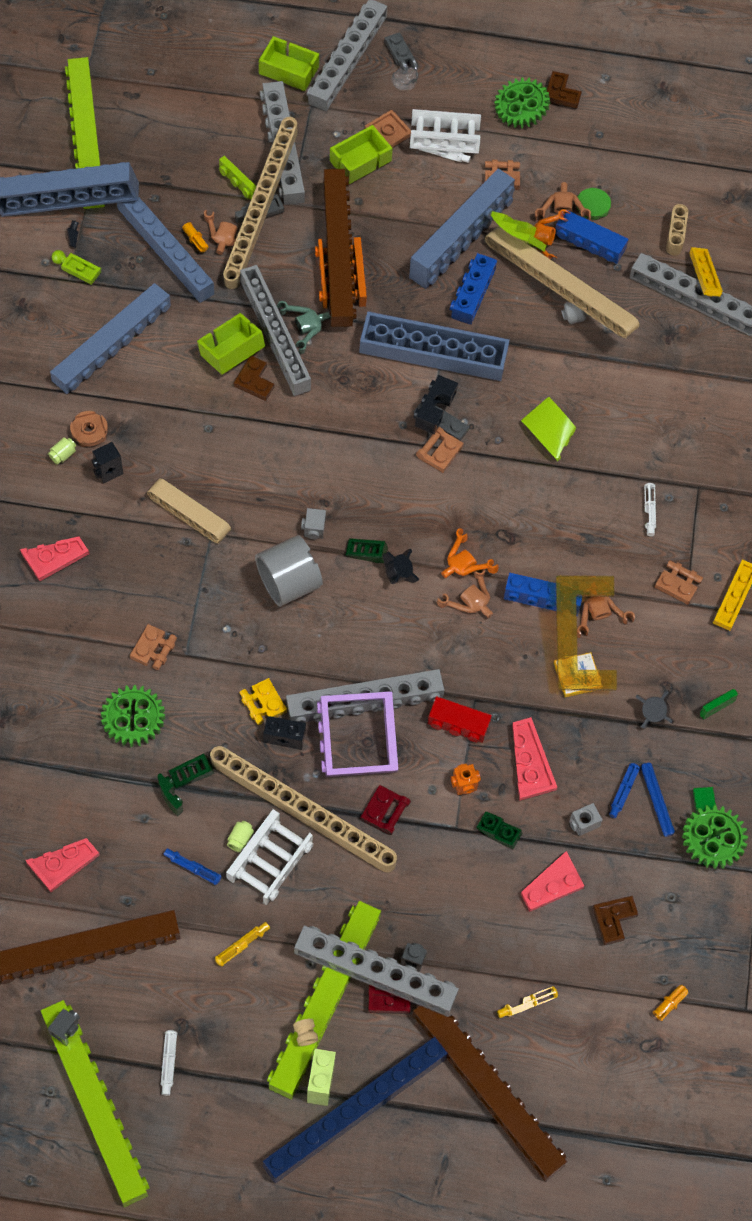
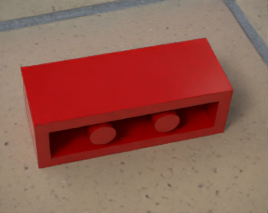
M436 696L428 717V724L434 729L449 731L454 736L461 735L467 737L472 742L483 743L492 715Z

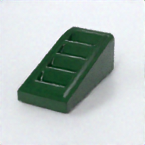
M349 538L345 556L375 563H384L383 554L388 551V546L385 541ZM355 545H358L357 551L353 552Z
M204 753L168 770L176 789L215 774L208 757ZM201 763H203V765H204V767H205L204 770L201 769V766H200ZM193 766L196 767L198 773H194ZM186 769H188L189 774H190V777H188V778H187V775H186V773H185V771H184V770H186ZM178 772H180L182 775V781L179 780V777L177 775Z

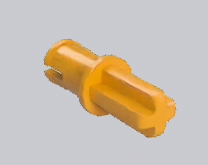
M191 222L184 224L182 230L189 237L190 243L194 244L200 252H206L208 245L202 238V234L197 232Z
M679 985L668 997L665 996L664 1001L652 1012L655 1017L663 1021L673 1009L676 1010L678 1008L677 1005L687 996V988Z

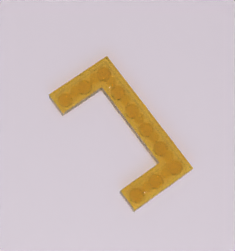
M556 576L558 690L616 691L617 670H578L576 596L613 597L614 576Z

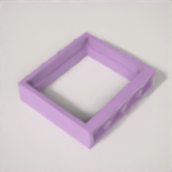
M392 692L320 697V701L317 702V713H321V721H318V730L323 735V741H320V753H324L321 767L326 777L394 773L398 771ZM383 699L388 765L333 769L328 703Z

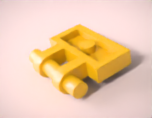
M269 678L253 685V694H249L246 689L240 691L241 701L244 706L248 707L249 715L252 720L256 721L257 725L264 723L262 718L264 715L279 717L287 713L284 703ZM259 701L262 708L257 709L254 702Z

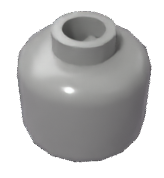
M566 302L564 309L561 310L563 319L568 320L569 324L583 322L588 315L571 302Z

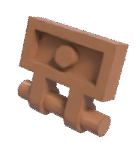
M497 159L485 161V168H492V171L485 170V181L497 168H505L507 171L503 172L515 179V190H520V171H513V169H520V162H513V160L505 162L498 161Z
M669 560L666 567L672 569V572L664 570L655 588L689 605L698 588L692 582L695 581L700 584L703 577L694 570L690 571L682 567L681 563ZM680 573L687 577V580L685 581L677 577V574Z
M148 624L131 652L130 659L145 666H148L152 660L154 661L152 667L155 670H159L167 661L168 653L174 649L177 637L171 634L168 640H165V631ZM158 647H162L160 654H156L155 652Z

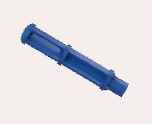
M635 763L629 764L611 804L612 809L609 813L611 818H616L618 813L622 811L640 770V767Z
M168 848L165 850L164 856L170 858L171 862L213 883V885H217L220 882L221 874H217L200 863L184 858L178 851L174 852Z

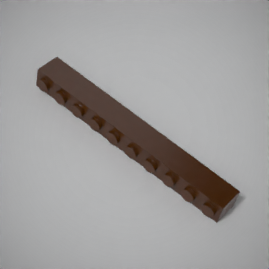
M324 169L323 184L331 327H353V319L357 318L356 308H353V304H356V295L352 293V289H355V279L351 278V274H354V263H350V259H353V249L349 248V245H352V234H349L351 219H348L351 209L350 205H347V201H350V192L346 190V187H349V176H345V169Z
M171 910L0 951V982L7 984L20 977L28 979L33 977L34 974L41 972L49 974L54 972L55 969L62 967L69 969L79 963L90 964L100 958L111 959L120 953L132 954L141 948L153 949L158 944H173L180 939L175 911Z
M423 1006L413 1010L412 1017L430 1039L436 1037L448 1053L446 1059L542 1179L546 1182L565 1167L567 1163L565 1153L560 1148L556 1149L552 1144L551 1136L539 1128V1122L533 1114L529 1115L524 1109L526 1106L519 1097H514L511 1093L512 1089L506 1081H501L497 1076L499 1074L497 1069L485 1061L484 1053L472 1045V1039L465 1031L462 1032L459 1029V1023L452 1015L447 1017Z

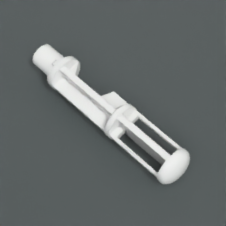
M419 149L420 151L458 162L469 163L471 156L464 155L463 152Z
M647 483L644 485L645 512L649 513V522L645 524V528L647 529V536L652 537L655 535L656 528L655 484ZM646 489L648 490V494H649V501H647V502H646ZM653 489H654V501H652V496H651V490H653Z
M167 1030L165 1032L160 1083L162 1095L170 1096V1090L173 1086L178 1034L174 1030Z

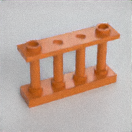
M354 237L353 245H350L349 248L353 249L354 259L350 263H354V270L356 272L351 278L355 279L357 289L352 291V293H355L359 307H366L367 295L361 237ZM318 239V246H315V257H319L322 291H319V302H323V309H327V300L330 299L329 292L326 291V285H329L328 277H325V270H328V262L324 263L323 255H327V248H323L322 239Z

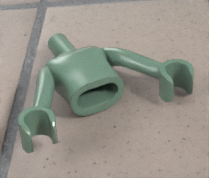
M285 301L278 302L277 308H284L280 310L281 315L286 314L287 311L305 313L295 317L300 333H308L303 340H299L296 343V347H303L299 349V354L305 353L308 341L321 331V321L330 319L329 312L318 315L314 310L307 307L287 305Z

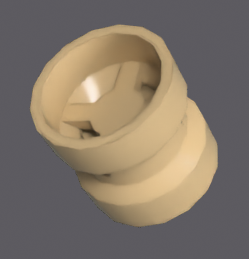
M304 1019L293 1024L294 1031L298 1034V1046H307L318 1041L317 1033L313 1029L315 1027L313 1019Z

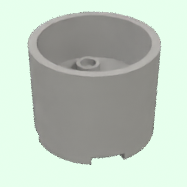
M299 535L255 555L257 569L264 586L279 607L313 592L323 585L318 564L314 562L312 555L309 553V546Z

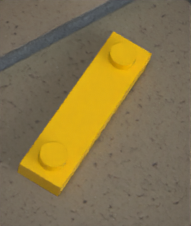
M691 247L689 254L703 294L710 297H721L723 290L708 249Z
M745 560L741 561L713 624L731 631L752 585V563Z

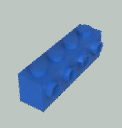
M575 213L564 214V218L568 220L567 222L561 219L557 222L555 228L556 236L573 243L577 247L584 248L592 254L601 256L609 262L617 264L627 248L628 238Z
M477 253L475 259H471L468 268L470 269L469 273L464 274L462 280L464 284L462 287L459 286L456 293L457 299L456 301L453 300L450 306L452 319L472 325L496 271V259Z
M509 572L503 599L578 616L584 589Z

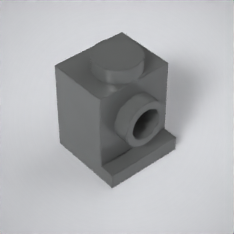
M407 943L401 965H410L420 972L427 955V950L418 943Z
M63 1008L48 1027L49 1034L67 1046L69 1043L68 1037H72L78 1030L79 1026L77 1025L79 1024L80 1016L73 1010L68 1012Z

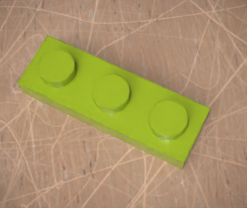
M225 156L219 159L220 173L230 179L232 185L238 187L246 198L252 200L257 186Z

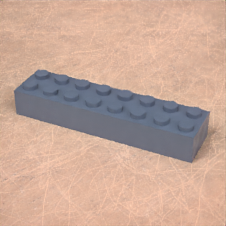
M129 162L50 171L47 173H33L23 176L17 175L7 178L0 177V214L2 217L139 200V181Z
M498 168L411 257L409 278L425 289L430 284L433 285L437 281L438 276L441 273L444 274L452 262L457 261L460 253L466 251L471 242L477 240L481 232L491 225L493 220L491 216L492 211L502 213L506 206L509 207L511 205L515 190V179Z
M367 311L360 339L359 353L501 381L509 339Z

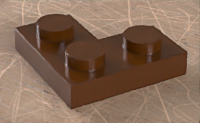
M552 71L547 88L550 102L577 109L582 91L566 88L569 74Z
M250 356L234 381V387L266 401L274 389V383L261 378L262 373L267 367V362Z
M633 896L593 905L604 945L624 941L625 937L620 921L638 917Z

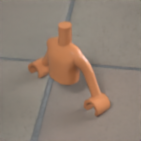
M562 182L560 192L552 194L542 208L535 210V220L540 215L543 216V219L545 218V212L553 201L554 212L557 214L562 209L572 212L573 201L580 210L581 217L588 216L589 220H591V211L584 208L577 195L567 192L568 184Z
M205 210L204 220L209 224L211 238L215 243L219 244L216 253L222 255L225 246H234L237 237L235 238L238 230L237 226L232 223L221 222L216 232L213 222L215 219L214 212L211 216H207V210Z
M480 570L482 573L474 571V577L478 579L480 590L475 585H472L461 594L460 598L467 606L450 601L447 594H443L444 602L437 598V605L441 608L449 606L466 613L481 611L487 618H490L493 612L486 606L489 603L490 595L483 579L486 570Z
M588 586L587 591L590 598L586 599L583 603L581 625L577 629L576 636L578 638L581 637L580 631H584L586 636L588 635V610L594 621L612 615L611 610H613L623 618L624 624H627V617L631 618L632 622H634L635 614L632 611L624 613L614 604L609 596L597 595L594 586Z

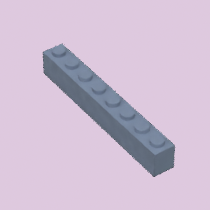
M140 197L139 200L117 203L118 210L199 303L214 295V282Z
M155 283L51 370L52 382L66 394L75 390L84 379H88L111 356H115L119 349L124 345H128L133 337L141 334L147 325L155 322L161 313L166 312L171 306L170 295Z

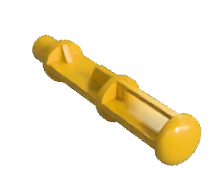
M265 922L259 927H254L253 930L237 942H234L233 945L218 956H215L216 963L221 967L224 966V964L246 949L248 944L257 937H263L264 933L270 929V926Z
M551 986L523 998L522 1004L515 1007L506 1004L504 1008L497 1010L499 1018L512 1016L557 998V989ZM551 989L550 993L535 997L536 994ZM553 994V998L541 1003L537 1002V1000Z

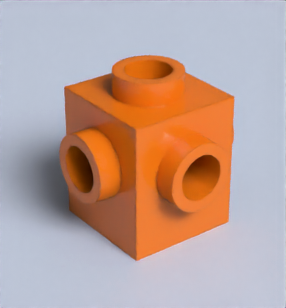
M473 764L457 766L454 768L453 776H451L452 786L456 788L458 795L477 791L478 783L481 781L479 771L474 769Z

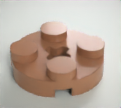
M84 411L75 416V420L73 423L71 422L70 430L72 438L79 446L90 447L106 440L108 426L106 419L102 415L100 416L94 411ZM87 426L94 428L92 431H85Z

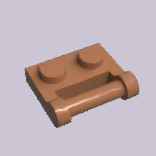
M439 427L435 435L433 434L423 448L417 451L416 456L444 473L463 448L464 443ZM439 438L443 440L432 456L427 454Z

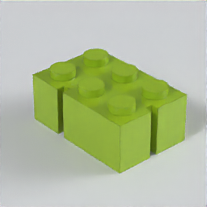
M274 36L259 59V74L277 81H283L284 84L306 91L319 68V53L289 43V56H287V41Z
M371 125L330 148L329 161L336 169H345V176H349V184L376 170V166L380 168L391 162L393 148L379 131Z
M239 313L213 330L217 344L216 347L211 333L197 340L200 355L221 375L265 347L262 331L253 323H250V320L242 313Z

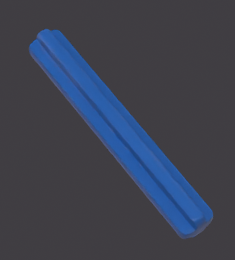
M650 762L644 763L641 766V770L663 835L665 837L672 836L675 831L653 766Z

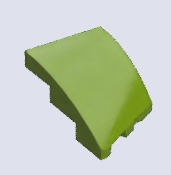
M492 211V218L504 231L538 250L545 251L547 245L534 237L536 227L527 222L514 220L506 214Z
M550 397L546 398L521 420L547 451L559 461L561 458L560 453L564 446L567 447L570 437L576 430V426Z

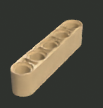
M159 478L147 491V495L151 500L217 544L231 530L230 525L164 479Z

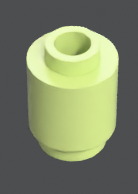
M62 438L50 449L48 455L58 465L76 452V444L70 438Z
M246 821L237 822L227 839V846L236 852H241L254 833L252 825Z

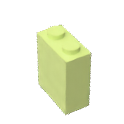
M321 1049L314 1050L307 1090V1103L328 1106L336 1052Z

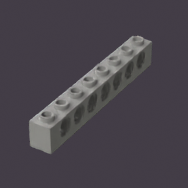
M368 0L366 4H363L360 14L356 15L353 20V25L351 28L348 27L344 39L339 41L337 50L332 52L329 62H326L323 66L322 73L317 75L315 84L308 89L309 105L327 112L387 18V5L374 0Z
M283 81L262 83L263 91H260V99L264 101V104H262L263 115H267V118H265L266 129L269 128L270 130L268 132V141L272 142V145L282 120L290 117ZM295 142L279 181L281 187L278 188L279 198H283L284 205L305 203V191Z
M643 253L639 255L631 268L630 279L752 337V306L747 302L722 292L721 297L704 295L697 278L676 270L666 263H661L649 255Z
M254 265L240 270L242 287L293 395L296 396L310 391L311 378L258 266Z
M440 669L287 695L286 706L289 720L303 723L321 721V713H317V702L320 701L321 696L392 692L393 708H399L406 704L417 705L423 701L434 702L436 696L440 698L444 696ZM423 686L426 687L427 690L421 691L418 688ZM406 690L408 691V693L401 694L399 691ZM383 699L351 701L349 704L342 702L330 703L332 706L328 707L329 718H342L348 714L360 715L371 710L378 712L383 710ZM309 706L313 709L310 711H306L303 708Z
M314 926L303 927L294 947V954L447 1017L458 994L459 988H456V985L452 982L439 981L434 975L417 972V969L410 965L402 966L393 958L386 957L385 959L380 957L373 950L367 949L366 951L359 948V945L354 942L348 941L346 943L341 941L334 934L326 935ZM321 942L325 946L322 949H316L313 945ZM341 950L344 954L341 957H336L333 955V952ZM354 958H360L362 959L363 963L360 965H356L352 962V960ZM373 966H380L382 971L375 973L371 968ZM397 973L402 978L395 981L390 976ZM417 981L421 987L414 989L410 986V983ZM436 989L440 992V995L434 997L429 991Z

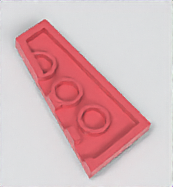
M532 718L513 722L512 729L519 801L556 791L558 787Z

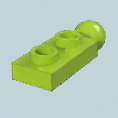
M56 250L52 253V261L55 264H62V270L91 285L101 273L100 267L72 253L68 257L61 250Z

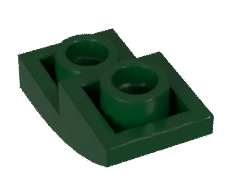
M159 773L157 778L161 794L169 808L178 817L183 812V801L175 794V784L168 776L164 777Z
M485 811L476 827L483 834L511 849L515 848L523 834L521 829L505 823L503 818Z

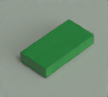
M732 689L704 705L700 712L702 719L704 720L734 703L738 696L737 691Z

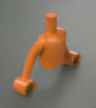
M562 209L557 215L539 220L534 225L536 227L534 237L546 245H552L556 229L544 224L560 219L567 222L568 220L564 218V214H570V212ZM538 250L541 254H543L550 260L553 257L557 258L555 255L549 254L546 250Z
M458 529L456 531L457 539L447 557L449 567L441 572L443 577L447 578L454 572L458 575L466 576L482 569H488V572L492 574L497 573L499 565L493 566V559H489L485 564L476 565L475 558L466 549L455 555L460 544L468 539V534L462 535L463 529Z

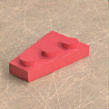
M80 537L60 540L55 544L46 546L42 544L38 545L37 548L28 550L27 548L20 549L22 556L39 581L89 555V550Z
M85 838L66 845L57 851L47 852L43 856L25 861L47 889L53 892L100 855L89 840Z
M567 851L521 892L529 912L584 889V884Z

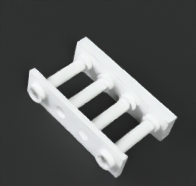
M413 109L411 126L417 127L416 130H411L410 148L479 154L480 135H475V130L480 131L481 114ZM423 126L434 127V131H423ZM450 128L451 133L440 132V129ZM458 129L468 130V134H459Z
M275 810L270 812L226 872L227 879L232 883L237 878H241L265 894L263 896V903L265 905L270 900H275L279 893V887L303 854L309 853L314 845L311 833L304 840L280 824V813ZM271 831H277L299 846L294 855H291L269 840L268 835ZM260 847H266L288 863L280 871L257 856V850ZM253 862L276 877L275 881L268 887L247 873L246 865Z

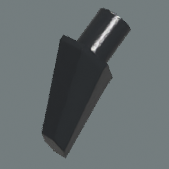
M72 220L70 228L66 230L69 246L76 248L79 233L76 230L79 222Z

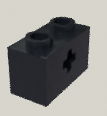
M113 442L92 451L93 472L97 479L100 478L103 484L123 475L121 455Z
M267 716L263 742L302 750L306 735V723Z

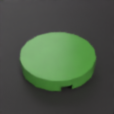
M588 188L578 195L584 208L591 211V220L605 217L609 213L611 200L605 191L597 188Z

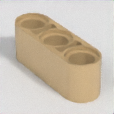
M677 204L673 207L669 223L666 251L673 256L681 253L685 240L688 208L683 204Z

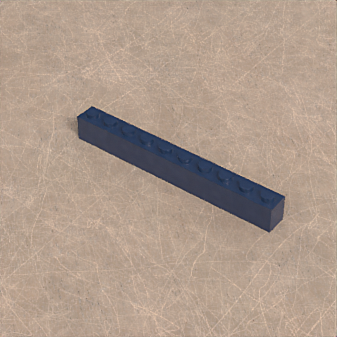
M436 1037L432 1038L263 1160L264 1169L276 1184L444 1062L448 1053Z

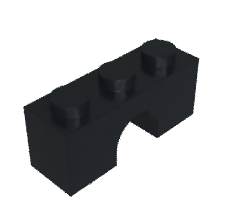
M438 375L435 381H431L428 395L424 394L421 408H417L413 418L416 419L415 427L435 435L442 422L444 412L436 408L435 405L444 404L450 407L457 393L458 382Z

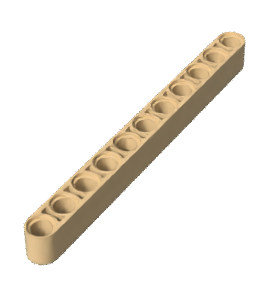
M286 117L281 122L226 264L223 276L225 286L229 289H236L241 283L240 270L245 269L248 265L297 137V121L293 117Z
M497 226L485 236V242L490 248L620 337L627 338L639 327L638 320L632 314L527 243L510 235L500 226Z
M222 746L212 749L210 753L211 764L219 772L379 870L391 872L395 869L397 855L389 847ZM223 756L224 759L218 761L215 759V757ZM233 766L241 767L238 771H234L231 768ZM250 776L257 777L255 781H250L248 778ZM267 786L274 787L272 791H267L264 788ZM284 796H288L291 799L289 801H283L281 798ZM301 806L308 808L304 812L298 810ZM321 816L325 820L322 822H317L315 818ZM333 827H339L341 828V831L333 832L331 829ZM351 837H356L358 841L352 843L348 839ZM372 847L375 849V852L368 853L365 849ZM390 858L393 862L386 864L382 860Z

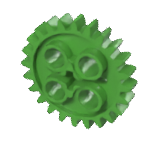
M522 77L519 82L515 78V83L508 81L509 86L502 85L503 90H498L499 95L495 96L496 101L494 103L498 118H502L503 123L507 121L508 126L513 123L514 128L518 124H520L521 128L524 127V124L530 127L531 122L536 125V119L542 121V115H547L546 110H549L550 98L549 92H547L546 87H543L542 83L537 84L536 79L531 82L530 78L524 81Z
M127 685L125 691L118 688L119 694L112 692V699L106 698L108 705H102L104 712H101V717L104 719L101 721L102 725H105L104 731L109 732V738L115 736V743L122 740V746L127 742L130 743V747H133L134 742L141 746L142 740L148 744V738L155 739L154 732L160 734L159 727H164L162 720L165 719V714H163L165 709L164 706H161L162 700H157V694L151 696V689L144 692V686L140 690H137L136 685L133 686L132 690ZM135 700L134 731H130L132 701ZM122 704L128 705L125 709L119 708ZM141 705L148 706L146 709L139 708ZM121 722L127 723L125 727L118 726ZM140 723H146V724H147V725H146L145 727H143V728L138 727V725H139Z
M706 805L704 811L698 808L697 814L692 812L691 818L686 820L687 825L683 827L685 832L682 838L686 839L683 846H689L686 853L693 852L691 859L693 860L698 857V864L700 865L704 861L706 862V868L710 864H713L714 869L717 868L718 864H720L722 869L725 868L726 863L732 866L733 860L738 862L740 859L739 855L743 856L745 852L743 849L747 847L745 841H747L748 836L743 835L746 833L747 828H741L744 822H737L736 820L739 815L737 814L732 817L731 809L727 813L724 812V806L720 810H717L716 805L713 806L712 810H710L708 805ZM714 822H720L723 827H717ZM697 830L704 831L706 835H699ZM724 839H731L733 844L726 843ZM707 847H713L716 852H710Z

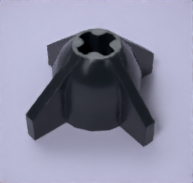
M411 549L395 557L389 551L383 554L385 572L392 585L402 580L412 583L419 580L413 573V565L409 559L412 553Z
M666 690L662 697H651L648 699L638 694L636 695V698L644 703L642 712L646 720L641 725L643 729H646L652 722H662L665 719L672 724L674 723V720L669 716L670 706L667 702L670 691Z

